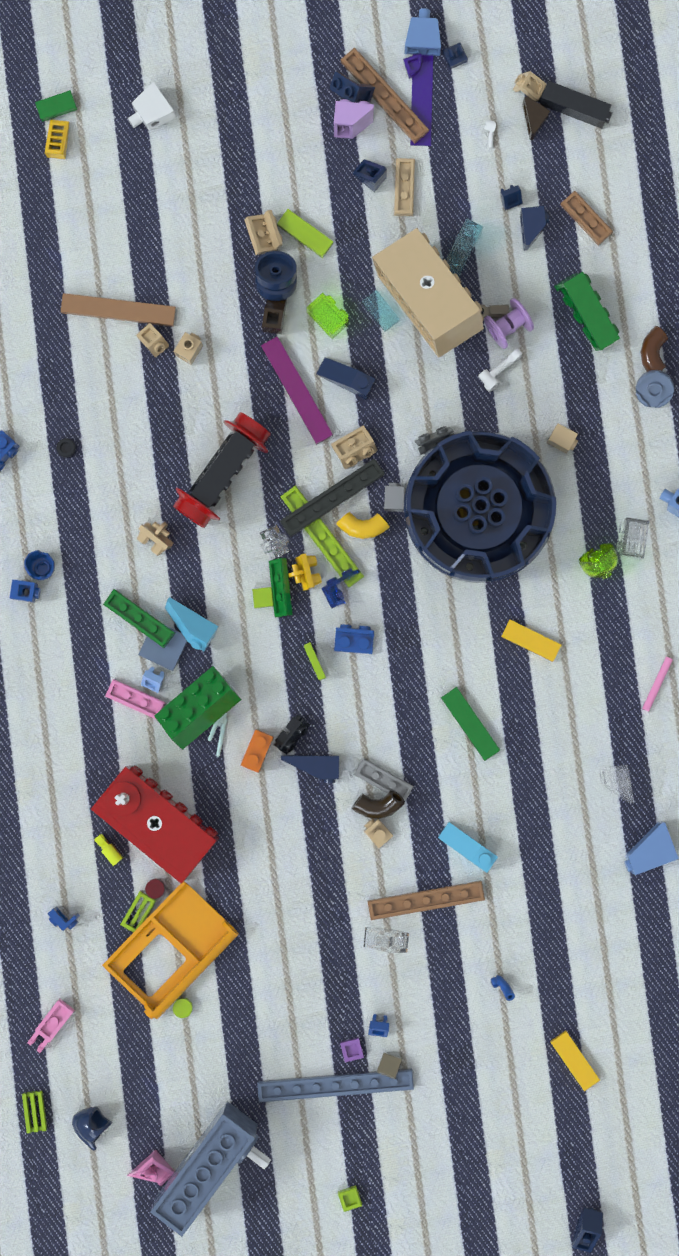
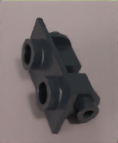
M299 715L293 716L286 725V728L290 730L289 734L283 730L275 739L276 743L274 746L287 755L295 748L296 742L300 737L307 733L310 724Z

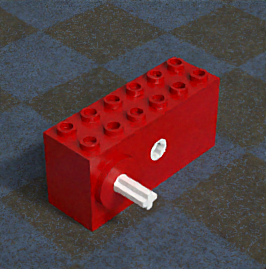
M136 765L125 766L91 810L182 884L219 839L216 836L218 832L210 826L205 827L202 824L203 820L196 814H189L187 812L188 808L183 803H176L172 800L173 795L167 790L161 791L157 787L158 783L150 777L145 778L142 775L143 771ZM155 819H159L158 826H155Z

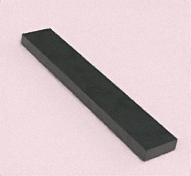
M373 459L280 520V523L287 534L292 537L383 477L385 473L376 460Z

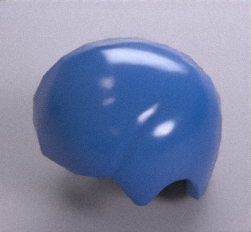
M35 550L25 558L24 567L31 578L45 580L50 578L55 571V562L48 553Z

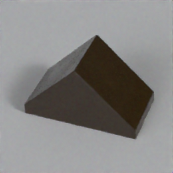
M527 96L524 97L522 105L529 139L533 140L548 119L550 110Z

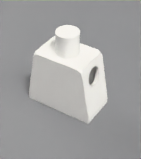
M153 82L132 102L136 113L130 116L128 120L133 128L143 122L148 130H152L174 120L176 116L170 104Z

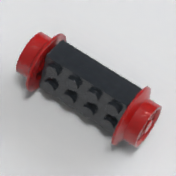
M239 412L234 421H223L232 431L190 490L186 493L176 488L179 498L173 507L204 529L211 519L220 521V517L208 508L211 506L215 507L221 498L219 494L229 488L232 483L231 477L241 471L243 468L241 463L245 459H249L253 454L254 449L252 448L255 447L264 453H268L265 443L271 435L270 432L242 412Z

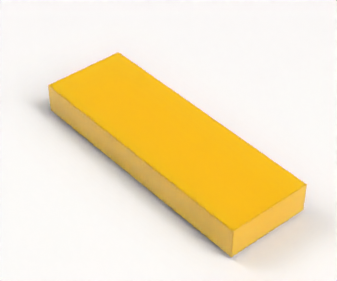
M512 620L508 621L501 635L502 638L551 662L554 661L561 647V644Z
M566 1030L550 1041L584 1091L600 1081Z

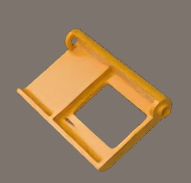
M184 881L102 966L144 1005L146 1009L144 1013L150 1019H158L226 949L239 933ZM161 934L185 956L186 961L152 996H148L124 973V969L157 935Z

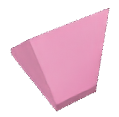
M154 1150L127 1176L155 1182L162 1186L175 1171L158 1151Z

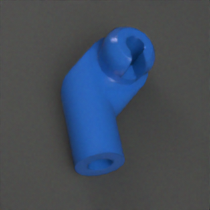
M496 975V977L491 978L492 986L494 988L500 986L507 1001L515 998L511 986L502 976Z

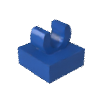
M374 1014L369 1024L368 1035L387 1037L390 1024L387 1023V1016L384 1015L383 1021L378 1022L376 1020L377 1014Z

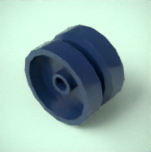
M270 251L258 258L255 263V285L258 293L263 298L271 301H281L293 295L297 287V265L294 258L282 251Z

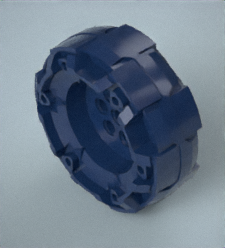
M490 431L461 432L444 439L430 449L415 467L409 479L404 499L406 527L418 553L439 572L464 582L485 583L498 581L524 569L539 555L546 545L556 516L554 487L546 468L539 461L540 457L520 440ZM434 472L436 475L429 476V473ZM480 482L486 483L488 490H479L478 484ZM463 489L468 490L470 497L467 499L462 498L460 491ZM500 494L503 497V502L496 503L493 496ZM478 501L483 502L485 510H477L475 503ZM465 509L467 517L460 518L457 515V510ZM491 514H499L501 521L498 523L493 522ZM473 521H480L483 524V528L480 530L474 529ZM421 529H427L428 533L423 535ZM520 543H525L526 548L522 549ZM467 564H472V565H473V569H472V570H468V569L466 568V565H467Z

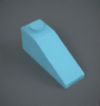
M169 597L165 606L166 611L187 642L193 648L204 652L216 635L219 626Z
M450 822L447 823L438 836L440 840L486 873L498 858L497 855Z

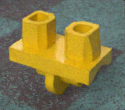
M301 554L295 558L296 564L292 565L293 572L289 573L288 576L289 578L295 577L296 584L301 583L303 591L309 590L322 582L319 573L311 574L310 571L311 567L317 566L316 556Z

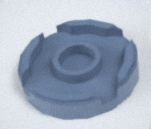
M648 371L642 374L637 381L636 396L639 402L646 407L660 408L666 405L673 397L674 383L671 377L663 371Z

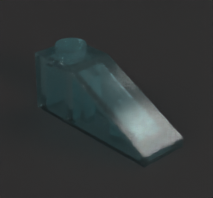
M467 218L446 259L451 273H456L458 277L483 231V226Z

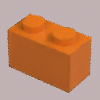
M255 729L240 766L259 773L274 736Z

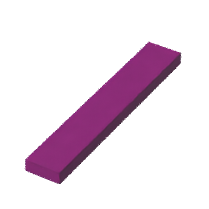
M278 336L262 344L261 347L316 445L333 436Z

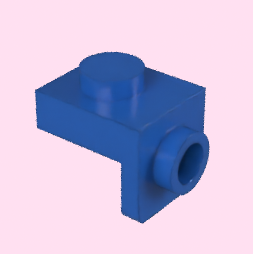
M57 906L48 913L50 916L49 921L55 927L59 926L62 931L67 928L71 930L78 923L76 919L80 917L77 913L68 920Z

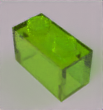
M321 293L306 307V311L331 339H334L349 325V316L342 308L339 310L335 306L336 302L330 295L326 296L324 293Z

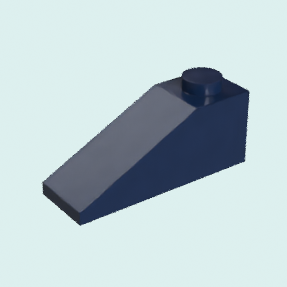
M326 357L316 375L367 400L375 385V378Z
M281 756L282 761L318 779H324V783H335V779H339V756Z

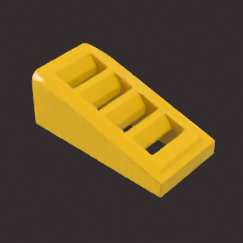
M50 120L45 146L47 158L66 159L69 121ZM54 125L64 126V129H54ZM54 133H62L63 135H62V136H54L53 134H54ZM53 140H62L61 143L53 142ZM52 146L60 147V149H52Z

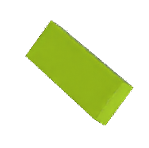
M287 209L277 223L278 227L321 258L325 256L334 244V241L289 209Z

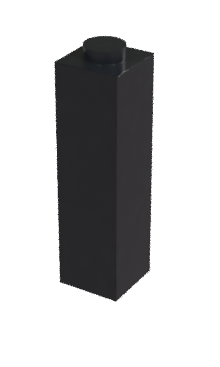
M549 80L540 100V105L601 129L604 123H609L612 112H610L611 104Z

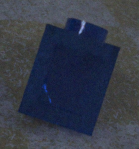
M352 568L341 573V578L337 579V577L326 581L327 585L321 588L331 609L345 603L344 595L337 586L361 573L359 569L354 571Z

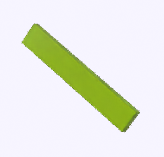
M296 485L280 496L291 512H294L308 502ZM321 518L304 528L348 588L364 577Z

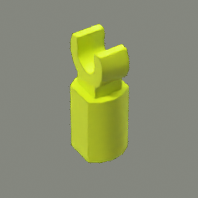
M103 834L94 839L102 848L101 852L113 866L123 859V856L112 843L109 844Z

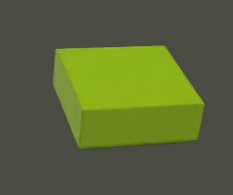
M271 587L252 589L254 608L273 607Z
M356 1185L338 1191L344 1212L362 1206Z

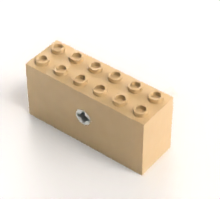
M418 228L374 255L372 259L378 278L437 357L440 358L484 329L482 322L484 318L481 314L482 307L477 301L474 302L472 300V295L468 288L462 287L458 275L451 273L445 259L441 260L435 246L431 247L425 233L421 234Z

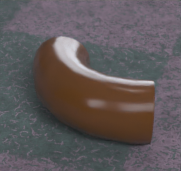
M658 326L650 330L642 343L640 353L642 365L646 372L651 370L663 371L667 367L661 360L659 352L662 345L668 340V337Z

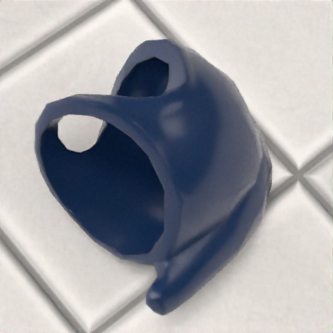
M98 1107L80 1110L72 1119L75 1133L93 1151L97 1149L95 1145L96 1140L112 1124V1121L102 1115Z

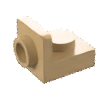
M528 71L518 75L513 90L515 92L522 91L534 101H538L547 84L534 73Z
M151 323L136 335L154 357H157L169 347L167 341Z
M372 818L364 825L366 827L364 833L378 848L393 837L392 833L379 819L374 820Z

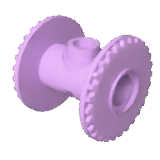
M515 298L510 299L512 311L496 322L488 315L484 317V323L489 333L503 349L508 347L505 337L508 334H513L520 326L523 325L530 332L534 329L530 315Z

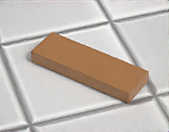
M576 191L572 192L561 202L560 205L598 246L613 233L612 229Z

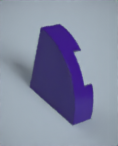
M421 53L403 59L409 79L414 77L422 66Z

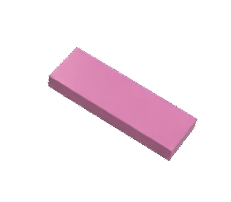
M115 679L112 680L105 697L156 719L154 715L164 708L166 704L162 700Z

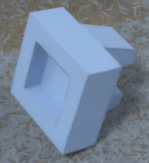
M151 667L148 671H145L141 686L159 693L162 687L164 672L161 671L160 675L154 674L155 668Z

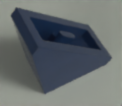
M364 159L352 174L375 192L385 181L387 169L385 166Z

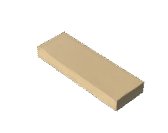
M396 158L394 216H413L415 159Z

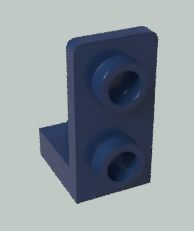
M335 71L330 90L354 103H359L360 101L370 103L375 87L371 84H357L342 73Z

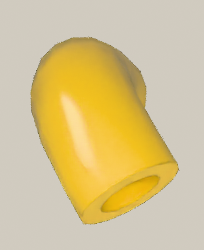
M348 512L336 523L346 534L359 539L374 538L390 528L378 513L368 520H360L351 512Z

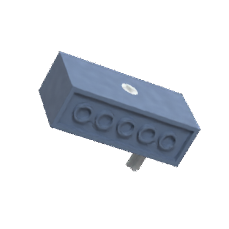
M227 1101L158 1193L150 1213L182 1237L237 1163L240 1164L247 1156L265 1169L271 1159L254 1147L259 1137L256 1134L258 1124Z

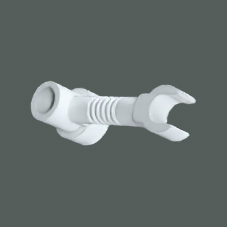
M518 348L492 371L489 372L486 369L479 374L478 377L485 384L484 387L488 392L493 391L499 386L500 381L496 376L522 357V352Z

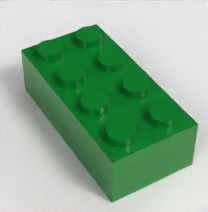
M212 666L154 716L171 740L183 750L242 699L220 672Z

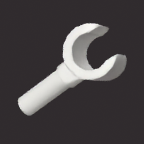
M487 120L484 130L489 131L488 148H493V136L496 128V123L492 120Z

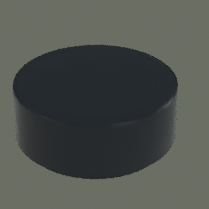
M64 438L57 443L56 450L61 457L70 458L76 453V445L72 440Z

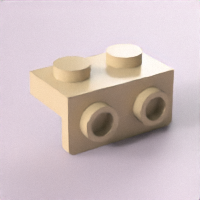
M267 210L262 215L246 217L245 223L256 255L277 251L282 246V236L278 231L277 220L272 210Z

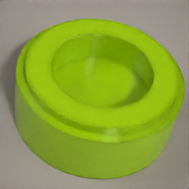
M179 998L173 1005V1012L179 1018L188 1017L193 1010L192 1002L188 998Z

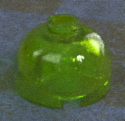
M611 543L599 545L600 549L596 551L592 548L579 558V564L586 575L602 579L612 575L618 564V555Z

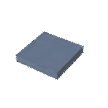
M170 628L175 634L165 648L149 637H146L138 655L174 671L187 644L183 634Z

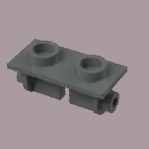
M443 426L436 429L435 433L430 435L426 433L419 436L415 443L421 446L418 448L420 455H425L436 446L435 443H439L454 435H450V433L454 432L453 429Z

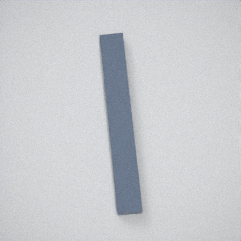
M412 1069L399 1070L396 1079L379 1074L376 1071L257 1082L259 1102L414 1090Z

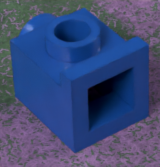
M12 579L9 598L35 603V600L40 597L41 589L38 588L37 583ZM25 589L30 590L27 596L24 594Z

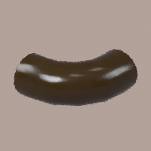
M390 791L384 798L378 800L371 799L362 793L351 809L367 818L381 819L393 815L405 804V801L395 791Z

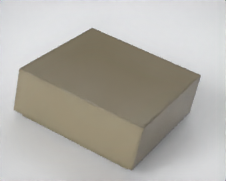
M383 1053L377 1073L396 1079L402 1059Z

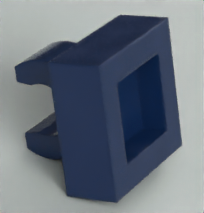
M460 42L443 49V55L450 69L468 61Z
M510 185V188L507 190L501 189L502 205L505 211L523 204L521 189L518 185Z

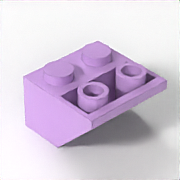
M346 99L336 101L334 137L353 139L373 123L374 104H370L367 101L354 103Z

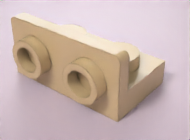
M364 425L331 443L344 469L355 466L358 462L371 457L377 452L376 445Z

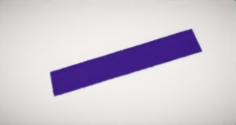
M422 55V66L419 72L412 77L411 110L429 129V132L416 144L410 139V145L431 146L433 55Z

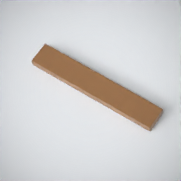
M355 47L340 59L344 67L360 84H371L375 87L372 98L414 144L429 132L425 124Z
M63 293L61 313L174 327L176 307Z
M480 880L367 901L371 920L484 901L485 897L482 881Z

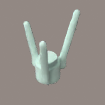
M225 713L213 724L208 737V741H211L217 726H221L216 753L217 757L220 756L228 713Z

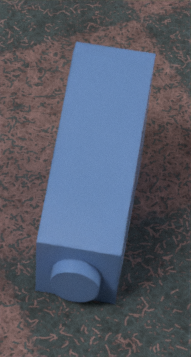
M657 822L625 855L627 860L624 863L628 872L631 871L632 874L637 875L679 859L665 822Z

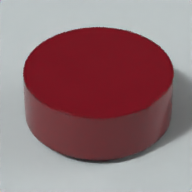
M160 879L150 880L145 887L146 894L153 899L160 898L165 892V884Z

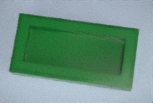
M71 90L35 102L42 122L77 110Z

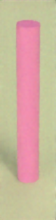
M665 658L642 707L643 710L650 711L673 659Z

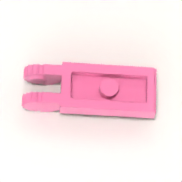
M59 999L35 1029L36 1032L27 1043L31 1046L37 1040V1037L41 1035L45 1039L37 1049L41 1053L75 1010L62 999Z

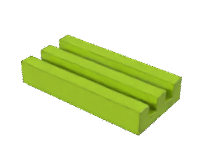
M309 642L304 645L305 651L318 680H323L326 676Z
M140 890L120 925L134 932L136 929L133 926L147 901L151 903L136 929L146 920L157 900L150 898ZM143 897L144 900L142 904L140 905L138 911L133 917L131 923L128 925L126 922L128 921L130 915L132 914L140 898Z
M43 1091L23 1093L22 1100L26 1132L46 1131L47 1123ZM37 1095L39 1102L41 1126H38L35 1096ZM28 1097H30L34 1127L31 1126Z

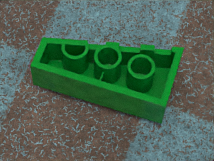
M583 272L572 274L554 285L557 292L561 290L564 294L562 300L566 306L568 305L570 308H573L575 320L580 325H584L582 331L595 351H601L620 339L618 335L619 330L615 324L611 323L608 310L602 307L600 303L601 298L598 292L592 289L589 276Z

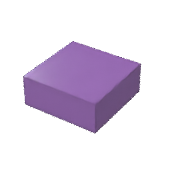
M359 1037L340 1042L345 1062L364 1058Z

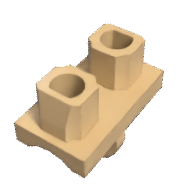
M156 521L152 525L146 522L139 527L140 532L137 540L142 544H147L150 539L155 542L151 551L157 556L171 548L174 544L167 538L170 533L165 530L168 526L166 522H163L161 525Z

